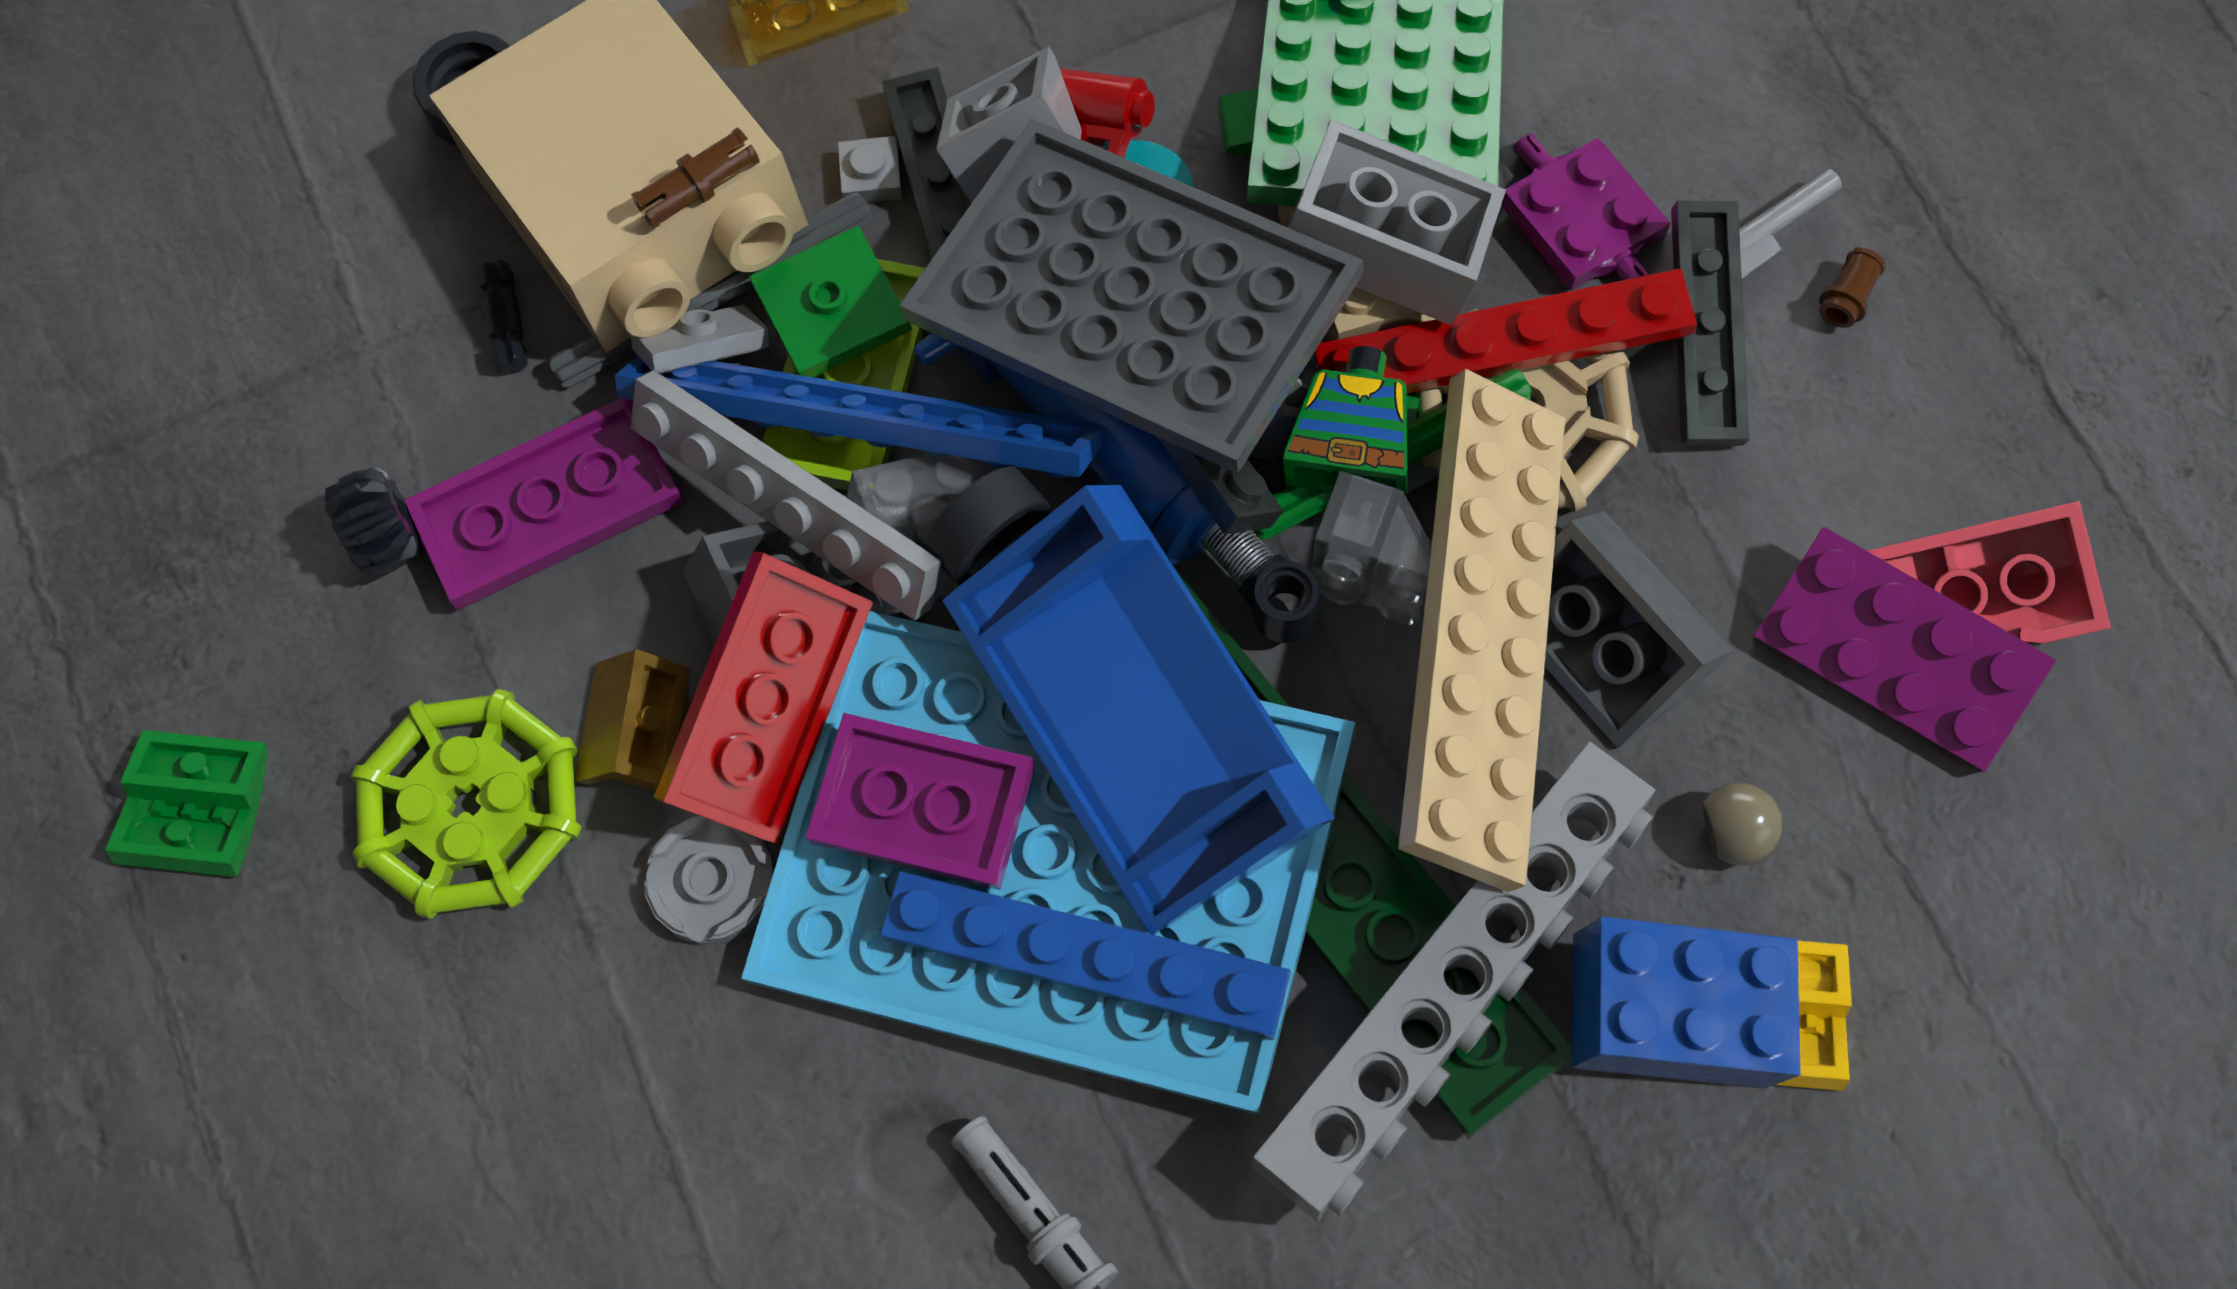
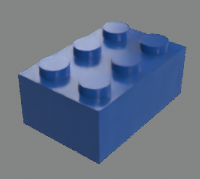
M1599 917L1573 934L1572 1068L1757 1088H1768L1800 1076L1798 939Z

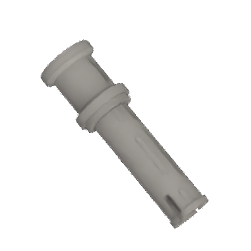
M985 1116L976 1118L962 1128L952 1139L951 1145L955 1150L959 1151L988 1188L994 1199L999 1202L1028 1239L1029 1243L1026 1249L1029 1253L1027 1256L1034 1265L1043 1264L1061 1289H1105L1116 1278L1119 1271L1113 1263L1104 1264L1079 1232L1082 1224L1075 1216L1071 1217L1068 1213L1060 1215L1030 1177L1027 1170L1019 1163L988 1124L989 1121Z

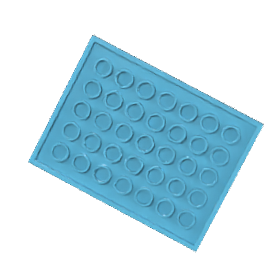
M869 611L800 785L741 979L750 984L1260 1116L1333 820L1281 856L1154 934L1290 969L1291 977L1275 1040L887 941L881 936V932L899 871L1144 933L1148 932L963 633ZM1260 700L1328 808L1335 815L1356 731V722ZM843 713L1021 754L1034 759L1036 763L1000 890L814 845L805 838Z

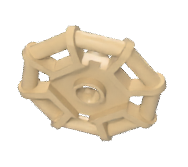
M1475 308L1469 312L1478 311V309ZM1612 351L1583 357L1582 359L1588 362L1590 366L1582 370L1570 361L1520 370L1528 381L1532 390L1530 395L1538 401L1537 404L1565 417L1558 508H1569L1572 512H1576L1586 507V498L1626 452L1634 451L1637 447L1639 435L1633 431L1626 369L1629 367L1630 362L1624 352L1616 353ZM1499 375L1486 377V379L1491 380ZM1597 382H1602L1607 421L1591 417L1590 406L1587 407V387ZM1449 385L1416 392L1417 398H1420L1418 407L1419 417L1442 406L1441 395H1448ZM1583 436L1599 440L1601 444L1578 471L1573 474L1565 457ZM1442 448L1421 458L1423 466H1432L1440 473Z

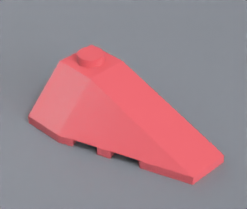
M2080 501L1868 550L1871 554L2024 642L2047 643L2111 629Z

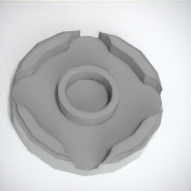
M703 816L691 817L670 828L652 848L647 862L649 867L646 873V881L644 880L645 897L655 918L677 938L702 946L729 943L750 932L759 922L775 870V863L761 838Z

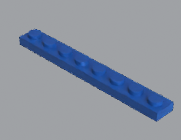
M639 356L635 357L615 375L618 398L634 400L636 379L652 371ZM717 361L700 363L660 374L722 416L751 420L754 424L761 427L786 426L809 430L812 435L818 437L843 436L866 440L868 444L875 447L901 446L924 450L926 454L933 457L958 456L982 460L984 464L996 468L1008 466L1042 471L1045 475L1053 478L1080 477L1101 449V425Z

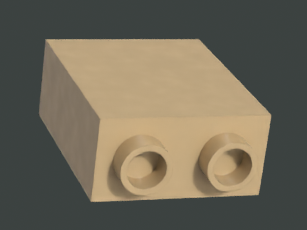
M586 0L429 95L470 169L606 353L631 338V335L646 338L668 330L682 318L692 298L736 270L754 272L772 264L786 251L793 234L808 225L781 151L657 0ZM735 128H739L748 140L744 142V147L728 157L734 156L752 144L760 163L750 166L713 189L715 196L705 203L698 199L660 223V226L656 229L651 228L644 219L645 211L663 201V199L658 200L640 212L631 194L635 191H640L677 168V159L688 153L693 158L729 135Z

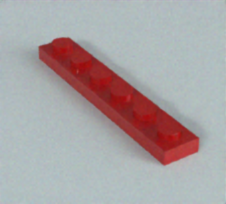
M1682 268L1458 314L1452 326L1434 319L1323 342L1318 345L1314 356L1318 371L1324 369L1346 372L1349 351L1357 346L1377 348L1387 355L1384 378L1399 379L1405 382L1406 391L1409 394L1449 385L1450 378L1464 369H1468L1486 378L1503 374L1510 369L1525 370L1694 335L1697 322Z

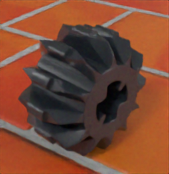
M379 467L354 471L339 478L337 483L325 489V510L333 524L331 527L336 532L340 545L347 551L351 562L368 576L393 571L406 565L408 560L416 557L421 552L420 534L406 506L405 497L400 494L395 481L391 480L387 472Z

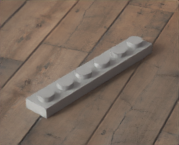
M652 370L636 379L630 429L913 620L918 619L931 610L942 563L940 559L656 371Z

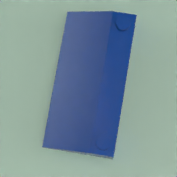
M1085 485L942 600L1149 934L1154 935L1281 856L1335 819L1121 485Z

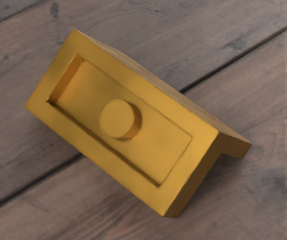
M638 649L599 661L594 670L575 781L590 785L608 779H615L656 792L679 735L690 668Z

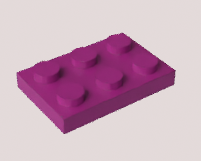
M843 713L805 838L814 845L1000 890L1036 763L1029 756Z

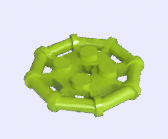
M501 689L488 696L425 704L420 699L410 704V713L363 765L354 766L350 776L356 782L357 847L353 850L352 855L357 866L371 870L414 905L418 916L433 919L439 912L507 903L513 908L523 903L522 895L570 840H578L582 826L576 822L573 758L578 750L572 738L558 735L518 704L512 692ZM487 721L482 736L478 738L456 736L445 742L439 730L440 727ZM507 728L538 751L537 755L521 763L502 748L501 743ZM425 736L431 749L407 776L400 778L389 775L417 742ZM548 773L550 814L543 815L535 813V807L532 805L531 789L534 791V780ZM473 789L479 790L480 792L476 796V801L481 806L479 811L473 816L464 811L455 818L452 812L456 808L454 801L457 796L462 792L469 793ZM383 791L398 795L396 808L400 815V828L384 836ZM531 830L541 832L540 836L509 870L505 859ZM415 846L434 862L429 878L424 880L395 855ZM479 865L482 868L490 867L494 879L449 885L453 873L463 871L462 867Z

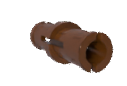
M735 128L729 135L693 158L688 153L677 159V168L640 191H635L631 194L640 212L658 200L663 199V201L645 211L644 219L651 228L656 229L660 226V223L698 199L705 203L715 196L713 189L750 166L760 163L752 144L734 156L728 157L744 147V142L748 140L739 128Z

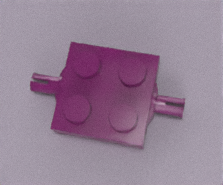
M1528 133L1526 137L1520 138L1514 145L1513 151L1520 156L1532 173L1506 188L1501 206L1570 291L1594 277L1616 273L1621 280L1649 275L1636 258L1643 249L1664 238L1671 223L1603 142L1596 138L1567 155L1551 157L1533 133Z

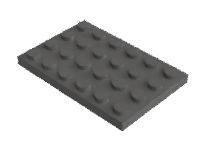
M1031 119L899 307L903 320L1238 474L1363 275V259Z

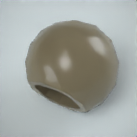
M1729 783L1715 789L1703 801L1707 834L1712 851L1718 860L1731 865H1752L1766 859L1778 847L1783 834V815L1776 800L1764 789L1749 783Z

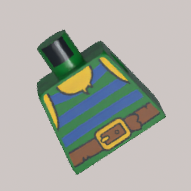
M1357 346L1349 351L1346 372L1323 369L1315 373L1284 452L1283 462L1286 486L1406 502L1408 468L1406 383L1399 379L1384 378L1387 355L1383 351L1370 346Z

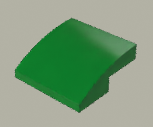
M142 730L120 781L128 798L105 849L112 863L238 877L252 836L262 795L268 758L266 744L264 742Z

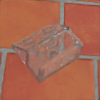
M1340 471L1315 537L1312 574L1318 582L1320 593L1333 602L1344 605H1353L1355 602H1359L1380 609V613L1384 617L1400 624L1413 625L1416 621L1423 623L1432 544L1402 490Z

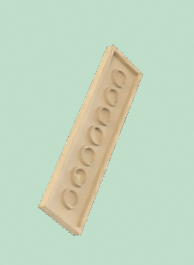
M1464 369L1450 378L1398 849L1510 892L1526 886L1565 417L1468 369Z

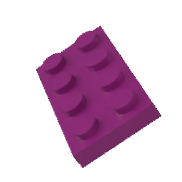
M619 398L404 499L449 601L457 611L684 503L657 447L630 429L633 400Z
M1824 526L1754 635L1758 640L1982 772H1986L2057 661Z

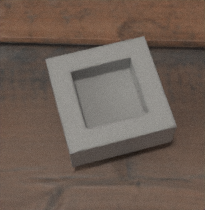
M896 136L838 142L843 198L851 193H859L867 203L903 199L900 154Z

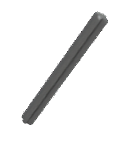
M851 193L807 217L808 225L793 234L786 251L776 261L763 269L858 225L860 229L869 225L873 219L867 202L859 193ZM763 269L754 272L736 270L692 298L686 312L691 310L711 311L750 290L753 286L749 276ZM591 334L550 356L548 362L558 382L564 388H569L634 353V351L632 350L631 338L606 353L594 335Z

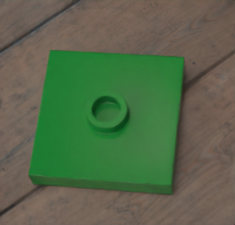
M859 225L749 276L751 284L798 375L815 377L913 331L911 323L903 320L899 307L901 303Z

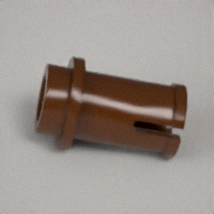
M1861 247L1854 248L1853 252L1849 251L1846 261L1833 285L1826 287L1819 296V303L1821 305L1819 312L1825 321L1836 327L1848 328L1854 322H1859L1865 317L1868 309L1866 300L1886 267L1884 259L1873 250Z

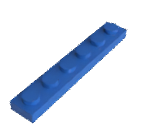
M899 871L881 932V936L887 941L1275 1040L1291 977V971L1287 968Z

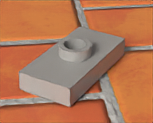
M744 304L712 312L708 310H691L685 312L675 325L658 335L646 338L631 335L632 350L651 370L659 374L769 347L768 327Z

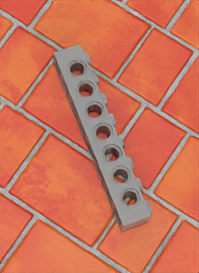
M1589 742L1532 812L1527 871L1536 867L1549 869L1557 876L1560 888L1551 892L1541 891L1535 888L1527 877L1526 886L1507 892L1477 880L1255 1154L1252 1169L1316 1222L1320 1220L1328 1208L1339 1216L1365 1183L1355 1175L1372 1153L1381 1161L1386 1158L1408 1129L1399 1119L1412 1102L1416 1100L1424 1107L1428 1105L1450 1076L1441 1067L1456 1047H1459L1466 1054L1470 1052L1492 1023L1483 1013L1499 994L1508 1002L1512 999L1533 971V968L1524 961L1539 943L1549 950L1555 945L1574 919L1573 916L1565 911L1579 892L1591 899L1614 869V866L1606 861L1609 854L1619 842L1630 849L1651 823L1654 817L1645 809L1656 790L1599 747ZM1574 818H1584L1591 821L1597 827L1600 838L1593 841H1585L1575 837L1569 830L1567 821ZM1495 917L1509 919L1517 926L1520 939L1512 943L1499 942L1490 936L1485 922ZM1453 968L1467 969L1477 978L1480 989L1471 995H1459L1446 985L1444 973ZM1414 1019L1427 1021L1435 1028L1438 1042L1429 1048L1414 1047L1404 1038L1401 1030L1402 1025ZM1368 1072H1382L1393 1080L1396 1086V1095L1385 1102L1372 1101L1362 1093L1358 1080ZM1325 1125H1340L1346 1128L1352 1135L1354 1148L1343 1156L1327 1155L1316 1143V1132Z

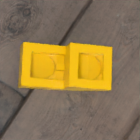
M1798 941L1800 1076L1776 1085L1844 1091L1850 1080L1846 1016L1852 1007L1848 945Z

